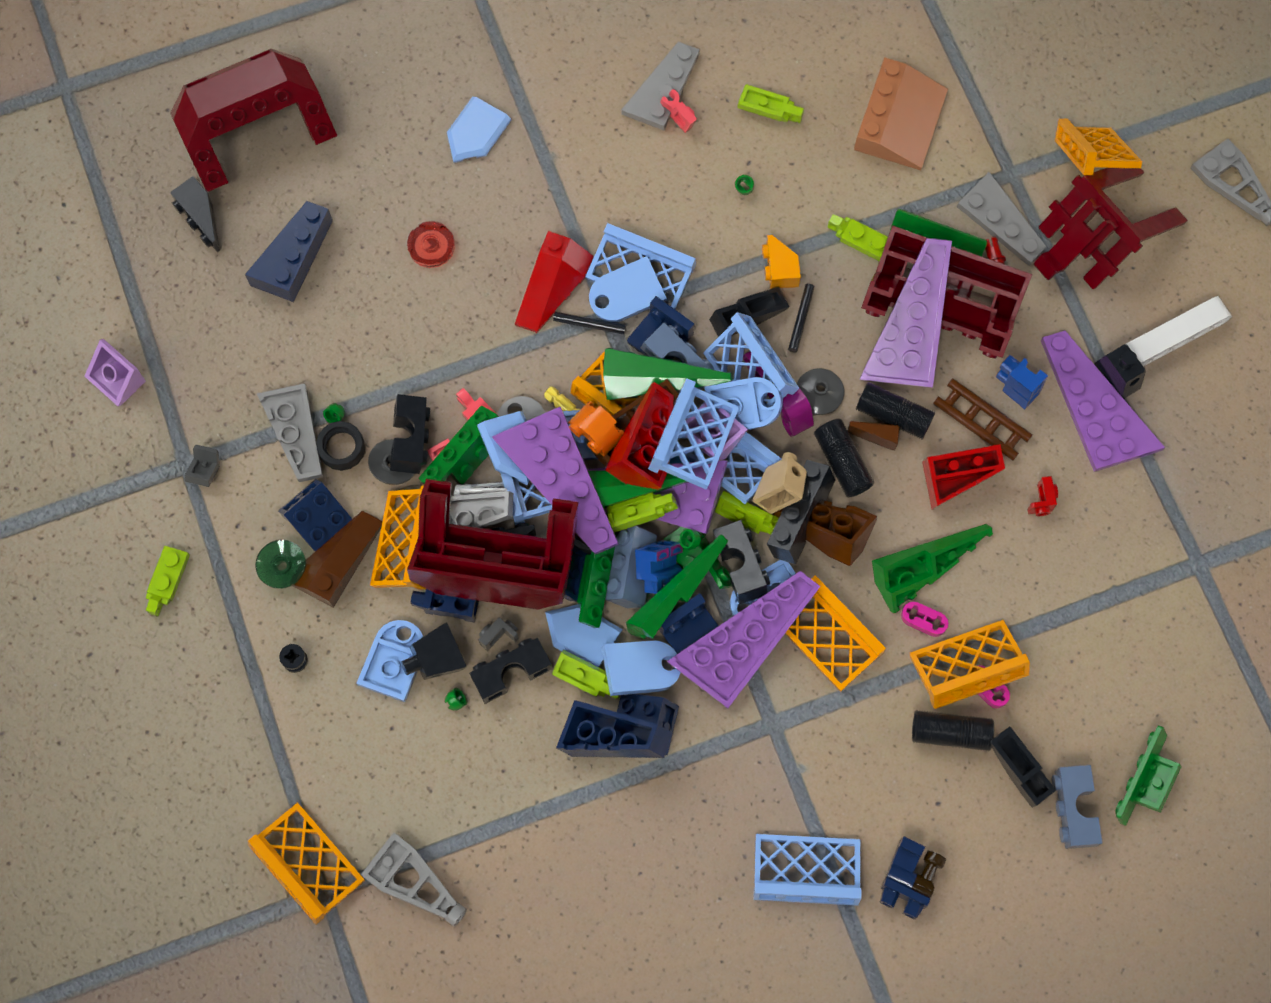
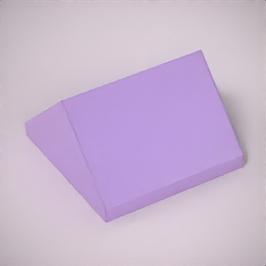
M104 339L99 340L84 377L113 403L121 406L146 380L139 370Z
M704 403L698 409L707 407L706 403ZM724 409L716 410L721 420L730 417V414ZM710 412L700 414L705 424L715 422ZM695 416L685 420L690 429L699 427ZM734 419L719 460L727 458L748 430L736 419ZM718 426L708 429L713 439L722 437ZM702 431L693 434L697 444L707 441ZM710 446L701 449L710 458L714 457Z

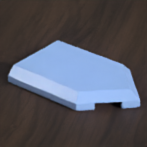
M472 97L447 131L453 163L463 161L466 158L486 156L511 122V118L506 113L483 100Z
M518 411L478 424V430L495 470L519 479V482L528 485L529 479L492 438L496 434L526 422L524 413Z
M581 604L545 612L553 647L561 652L566 650L597 667H600L604 661L602 646L615 643L623 629L603 617L599 628H593L580 623L578 619Z

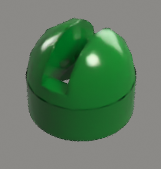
M748 175L739 176L735 181L737 192L741 195L752 193L754 190L753 179ZM742 181L747 187H749L748 190H746L740 185Z
M336 403L330 404L323 411V416L329 423L341 421L345 415L343 406Z
M692 529L682 531L679 538L681 547L689 550L697 549L702 541L699 532Z
M454 688L445 696L444 702H448L450 705L448 709L459 710L467 705V698L459 688Z

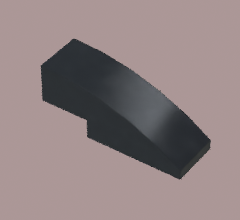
M776 287L740 298L736 304L717 309L709 320L719 337L733 323L731 318L737 312L751 316L756 325L787 310L789 305L780 288Z
M1010 726L989 742L1003 768L1031 808L1039 805L1056 791L1041 771L1043 769Z

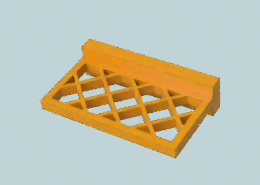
M1059 118L1055 142L1083 175H1093L1094 167L1141 168L1143 161L1112 128L1075 127L1069 119Z
M604 351L581 376H577L572 381L570 394L584 404L592 401L596 408L600 405L612 416L623 409L626 404H630L641 397V395L632 399L607 400L603 378ZM601 375L602 385H592L586 380L590 376Z
M421 486V489L388 491L370 586L374 588L414 587L419 590L426 589L411 581L407 571L418 540L419 502L423 486ZM419 496L417 507L414 509L412 502ZM401 497L404 502L395 510V500ZM408 508L411 513L402 521L400 515ZM396 520L399 526L390 533V526ZM414 520L413 530L409 532L407 527ZM404 532L406 538L398 545L395 539ZM392 544L394 550L386 557V548ZM410 544L408 555L405 557L402 551ZM399 556L402 561L393 569L390 563ZM387 568L389 571L388 576L380 581L381 573ZM405 568L404 578L400 580L398 574Z
M814 575L811 579L820 586L812 597L814 599V609L804 608L802 610L805 613H814V626H799L798 615L796 626L791 625L789 627L791 630H796V636L789 629L785 634L841 692L870 664L878 659L885 652L886 648L825 584ZM817 603H818L823 609H817ZM817 613H828L832 618V627L817 626ZM799 630H814L813 644H803L798 639ZM817 631H832L831 645L816 644ZM835 631L846 632L849 635V645H834ZM854 640L858 646L852 645V641ZM808 648H813V654L808 650ZM816 648L831 649V662H820L816 658ZM834 649H849V663H834ZM852 650H863L870 658L863 664L852 663ZM825 666H831V673ZM834 667H849V677L842 684L834 677ZM852 667H858V669L852 673Z
M1004 620L910 652V659L930 696V702L934 709L1029 676L1030 661L1026 654H1022ZM1000 629L1004 635L1002 642L989 638L990 633ZM972 639L981 641L979 649L965 646L967 641ZM986 643L999 647L996 655L983 652ZM950 647L958 650L955 658L943 655V650ZM1005 649L1014 652L1016 657L1007 660L1001 658L1000 654ZM962 652L975 655L972 664L959 660ZM929 656L935 659L930 667L921 664L918 658ZM979 657L992 661L991 666L986 668L976 666ZM939 660L951 664L948 672L935 668ZM956 666L968 669L967 675L961 677L952 673ZM932 674L945 678L943 683L932 686L929 680Z
M298 802L260 834H255L248 840L249 848L315 925L365 882V879ZM296 812L304 819L303 829L287 828L288 819ZM308 823L312 829H306V824ZM273 831L284 832L282 846L271 845L265 838ZM287 832L302 833L301 847L286 846ZM305 834H317L320 837V848L304 847ZM323 842L327 845L328 848H323ZM276 850H282L281 856ZM285 850L300 851L299 865H290L284 861ZM319 852L318 866L302 865L303 853ZM322 853H334L337 857V866H321ZM340 861L346 868H340ZM292 869L298 870V876ZM302 870L317 871L316 885L304 884L302 882ZM320 871L336 872L335 886L319 885ZM339 872L351 873L356 881L349 887L338 886ZM309 889H315V895ZM318 890H334L333 900L324 907L318 900ZM337 890L343 891L337 896Z

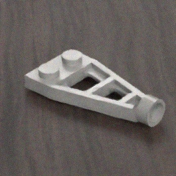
M1229 139L1193 163L1191 169L1207 186L1256 219L1261 220L1266 226L1271 224V200L1244 154ZM1230 167L1237 168L1243 178V181L1236 187L1228 185L1220 178V175ZM1247 186H1250L1258 196V199L1253 203L1247 202L1239 195V192Z
M395 833L391 835L361 874V876L382 892L446 919L454 927L460 922L467 911L466 908L454 900L415 848ZM405 863L412 864L419 874L418 882L411 889L401 887L394 882L395 875ZM426 882L431 883L439 892V897L433 904L427 903L417 895ZM450 906H454L449 914H447V909Z

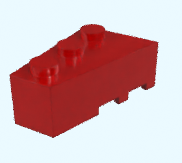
M1001 445L936 455L923 460L922 464L931 509L940 506L1003 471L1005 464Z

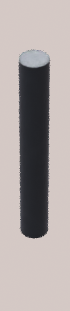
M805 284L788 348L790 352L796 353L799 348L815 287L812 284Z
M555 312L553 317L555 322L624 334L626 325L560 312Z

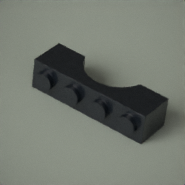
M806 460L804 465L807 473L802 500L783 509L767 542V546L774 558L797 564L805 547L807 524L814 507L820 501L827 500L835 483V478L829 465L811 460Z

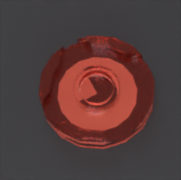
M435 221L423 222L418 225L419 227L410 232L407 240L408 252L412 260L418 265L427 268L439 267L447 263L453 256L455 249L454 236L444 224Z

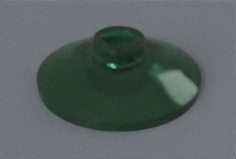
M275 540L260 550L256 558L255 568L258 577L264 584L272 588L283 589L294 585L302 577L306 568V558L297 544L288 540ZM281 563L287 564L284 570L278 569Z

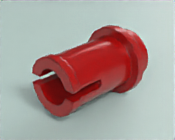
M995 237L991 238L992 247L989 239H986L985 251L988 259L1005 265L1006 257L1001 253L998 239Z

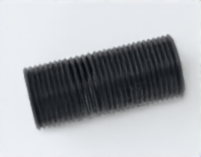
M870 382L865 386L856 406V410L883 421L885 424L899 426V429L903 432L910 433V435L919 437L921 440L924 439L935 415V411L933 412V410L926 409L924 406L917 405L915 402H910V400H904V397H899V395Z
M834 419L818 427L814 435L846 497H854L870 489L874 485V481L855 444H853L854 442L848 430H846V426H844L841 419Z
M916 710L914 713L912 725L913 743L952 746V748L955 746L956 748L961 747L990 751L992 749L989 743L994 738V720L992 718H977L974 716L968 717L964 715L959 716L958 714L923 712L920 710Z

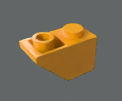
M767 235L766 244H762L763 259H767L768 266L764 267L765 281L770 282V289L776 287H799L801 276L798 255L773 235Z

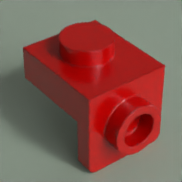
M1052 476L1042 477L1038 482L1037 488L1040 502L1031 503L1027 509L1028 514H1036L1038 517L1046 516L1056 507L1058 487L1056 484H1053Z

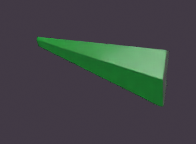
M613 348L605 349L603 378L607 400L644 395L653 382L659 385L666 379L669 380L675 390H681L687 378L696 382L694 387L717 385L733 381L731 372L711 370L706 367L692 366L687 363L653 356L638 355L633 352H623Z
M588 471L603 508L652 492L657 493L688 483L681 478L667 473L661 489L657 490L625 484L607 471Z
M984 524L872 560L874 582L889 610L895 614L900 610L899 606L908 599L913 600L917 597L916 592L926 584L931 585L959 562V557L967 551L972 552L976 549L975 544L985 536H992V527Z
M720 534L626 622L627 631L631 635L643 639L646 637L654 638L679 600L689 601L728 540Z

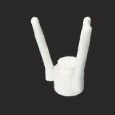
M503 482L456 484L454 496L508 490L507 488H500L504 487Z

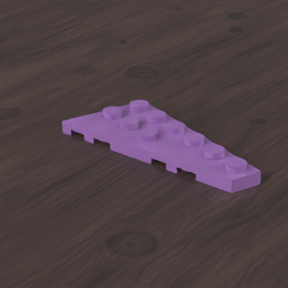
M926 238L860 376V380L933 388L951 240Z
M1066 331L1042 337V346L1094 472L1163 451L1165 448Z
M561 407L492 436L496 443L551 505L553 498L579 502L576 533L595 554L619 545Z
M718 461L707 489L688 482L654 493V495L661 494V496L672 493L677 500L678 509L665 513L663 517H659L657 520L708 534L728 461ZM683 463L670 464L677 468L684 466ZM702 466L692 469L695 476L705 480L706 473ZM592 468V469H587V470H588V471H606V470H605L606 468Z
M799 571L667 662L726 708H729L820 586Z

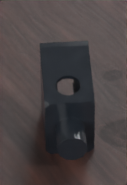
M1127 344L1120 346L1094 363L1123 399L1141 389L1146 371L1137 359L1135 352L1131 351Z
M447 622L410 646L413 656L401 661L406 675L420 670L424 680L459 672L467 667Z

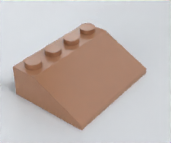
M884 57L857 135L854 150L921 170L948 89L908 64Z

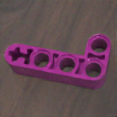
M751 351L743 354L745 363H750ZM756 367L755 377L763 378L764 370L762 367ZM800 388L793 395L787 394L783 398L780 414L782 424L788 435L794 437L814 426L811 405ZM772 393L767 394L770 399L774 397Z

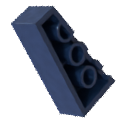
M306 201L246 272L245 276L249 285L294 302L333 222L329 209Z
M574 700L556 749L571 757L664 758L673 733L659 724Z

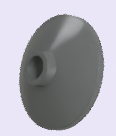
M821 368L809 370L797 382L798 387L811 405L812 414H829L835 411L843 401V383L830 370ZM821 385L825 388V390L823 392H820L816 389V387Z
M394 439L381 441L369 453L368 466L372 475L379 481L389 485H399L409 481L414 476V473L390 471L388 466L391 460V448Z

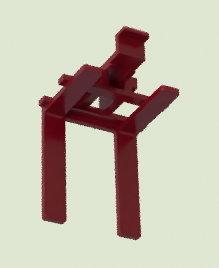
M1105 168L1093 172V175H1084L1083 177L1077 175L1071 182L1075 187L1060 203L1058 200H1054L1049 208L1052 212L1039 225V229L1047 238H1051L1065 225L1060 230L1064 236L1048 252L1041 254L1033 264L1047 280H1051L1055 274L1063 272L1080 254L1085 259L1092 256L1097 263L1088 271L1083 279L1092 289H1096L1108 276L1113 277L1119 271L1117 267L1132 252L1135 254L1143 247L1141 244L1143 241L1182 226L1188 220L1175 207L1133 224L1103 192L1106 188L1142 176L1144 171L1141 168ZM1087 200V202L1082 206V208L1072 217V215ZM1099 213L1105 221L1093 231L1087 223ZM1115 231L1120 240L1105 254L1099 247Z

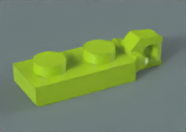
M747 84L738 102L739 109L781 122H788L789 120L800 123L804 113V108L794 106V102L790 101L789 97Z
M832 215L827 228L837 232L836 236L840 238V242L880 261L888 239L887 236L848 217L844 219L837 215Z
M725 491L721 494L715 509V513L733 522L741 520L745 528L748 527L749 530L757 534L761 531L771 535L779 519L748 502L746 504L742 503L735 496Z
M652 492L607 507L608 520L615 533L663 517L665 513L678 509L677 500L672 493L661 496V494L654 495Z
M164 545L147 589L146 599L149 601L146 611L148 614L159 617L163 604L168 605L170 601H173L190 557L188 552Z
M566 650L561 652L552 675L595 697L598 695L604 697L606 694L610 696L605 670ZM620 695L611 696V697L617 699Z

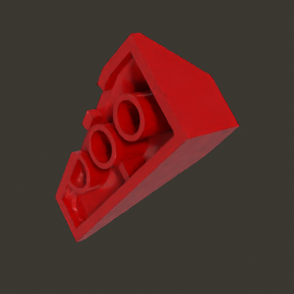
M548 231L539 251L515 321V326L538 333L554 315L555 310L561 303L567 300L576 286L581 284L586 278L585 276L594 256L571 238Z
M653 382L614 448L605 470L625 484L659 490L663 485L667 472L659 469L658 473H655L648 468L673 410L674 395L657 383Z

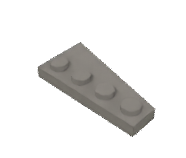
M678 42L621 109V115L665 130L671 112L661 105L660 100L665 96L667 100L673 101L669 95L672 89L676 90L680 97L699 56V49Z
M990 172L958 203L957 207L990 235L997 238L1001 244L1028 266L1045 251L1046 245Z
M300 384L258 393L257 396L297 480L303 482L322 478L323 472L320 456L317 451V440L306 385Z
M510 491L451 496L450 524L482 529L513 518V493Z

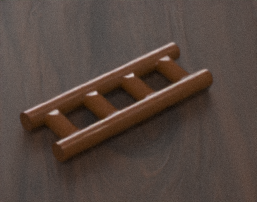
M952 378L947 386L953 391L946 400L938 396L933 405L991 446L1000 444L1002 453L1014 461L1019 453L1013 448L1020 439L1028 442L1033 434ZM960 396L973 404L966 414L953 407ZM980 410L993 418L985 429L973 421ZM1000 425L1013 432L1005 443L993 435Z

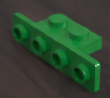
M902 209L896 211L891 228L895 226L927 238L951 240L952 247L981 257L987 245V241Z
M480 406L419 476V480L423 484H425L426 479L445 481L451 475L457 483L463 485L489 455L477 425L483 421L497 418V414L484 406Z
M679 527L665 537L664 540L679 542L682 531L688 528ZM699 532L702 541L697 549L689 550L683 548V553L676 555V561L682 570L710 545L705 533ZM717 557L709 572L720 589L732 587L730 573L721 565Z
M615 546L598 554L592 551L591 555L585 556L577 603L581 604L578 620L580 623L593 628H599L601 624Z
M1158 725L1155 732L1152 731L1147 740V750L1145 754L1140 755L1137 761V771L1134 777H1130L1127 782V793L1124 799L1120 800L1116 806V817L1122 825H1127L1136 804L1161 813L1181 770L1180 763L1159 756L1167 738V733L1162 726Z

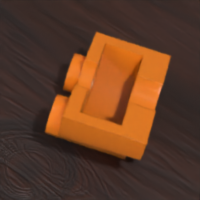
M592 401L587 402L568 422L570 425L569 429L577 437L581 435L589 440L587 446L595 454L598 455L600 453L604 457L619 442L624 433L623 430H619L615 426L617 421L600 405L596 408Z

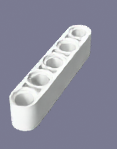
M1216 296L1128 342L1127 345L1131 351L1135 352L1140 363L1145 366L1227 322L1232 315L1219 296Z

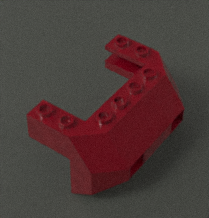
M274 49L266 50L183 85L170 112L207 192L229 183L209 140L294 103L297 104L315 145L337 137L320 93L303 61L298 57Z
M892 226L877 270L871 279L861 307L866 310L867 314L874 317L885 316L889 306L894 307L911 269L907 268L908 263H915L927 237ZM951 246L941 328L947 331H953V329L961 331L962 335L969 339H976L978 337L981 339L979 350L983 351V355L996 359L997 356L1003 358L1014 329L1015 318L1033 274ZM974 285L995 292L993 298L972 291Z
M426 479L419 502L418 540L407 568L411 581L439 595L536 610L563 604L575 544L579 502L553 498L552 510H550L548 516L547 537H533L450 524L452 483Z

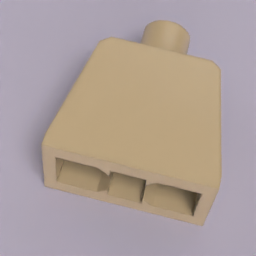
M784 453L780 461L768 466L758 485L752 501L770 514L802 500L807 471L797 463V456L795 454Z

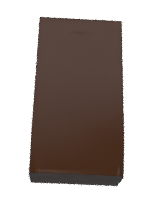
M857 421L849 423L847 429L849 434L884 448L896 450L899 426Z

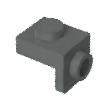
M195 445L193 448L194 458L185 473V482L209 487L220 467L219 453L217 449Z
M499 617L492 625L487 624L479 633L480 638L478 639L479 643L487 652L504 634L516 643L519 640V636L516 633L518 628L508 619L504 622Z

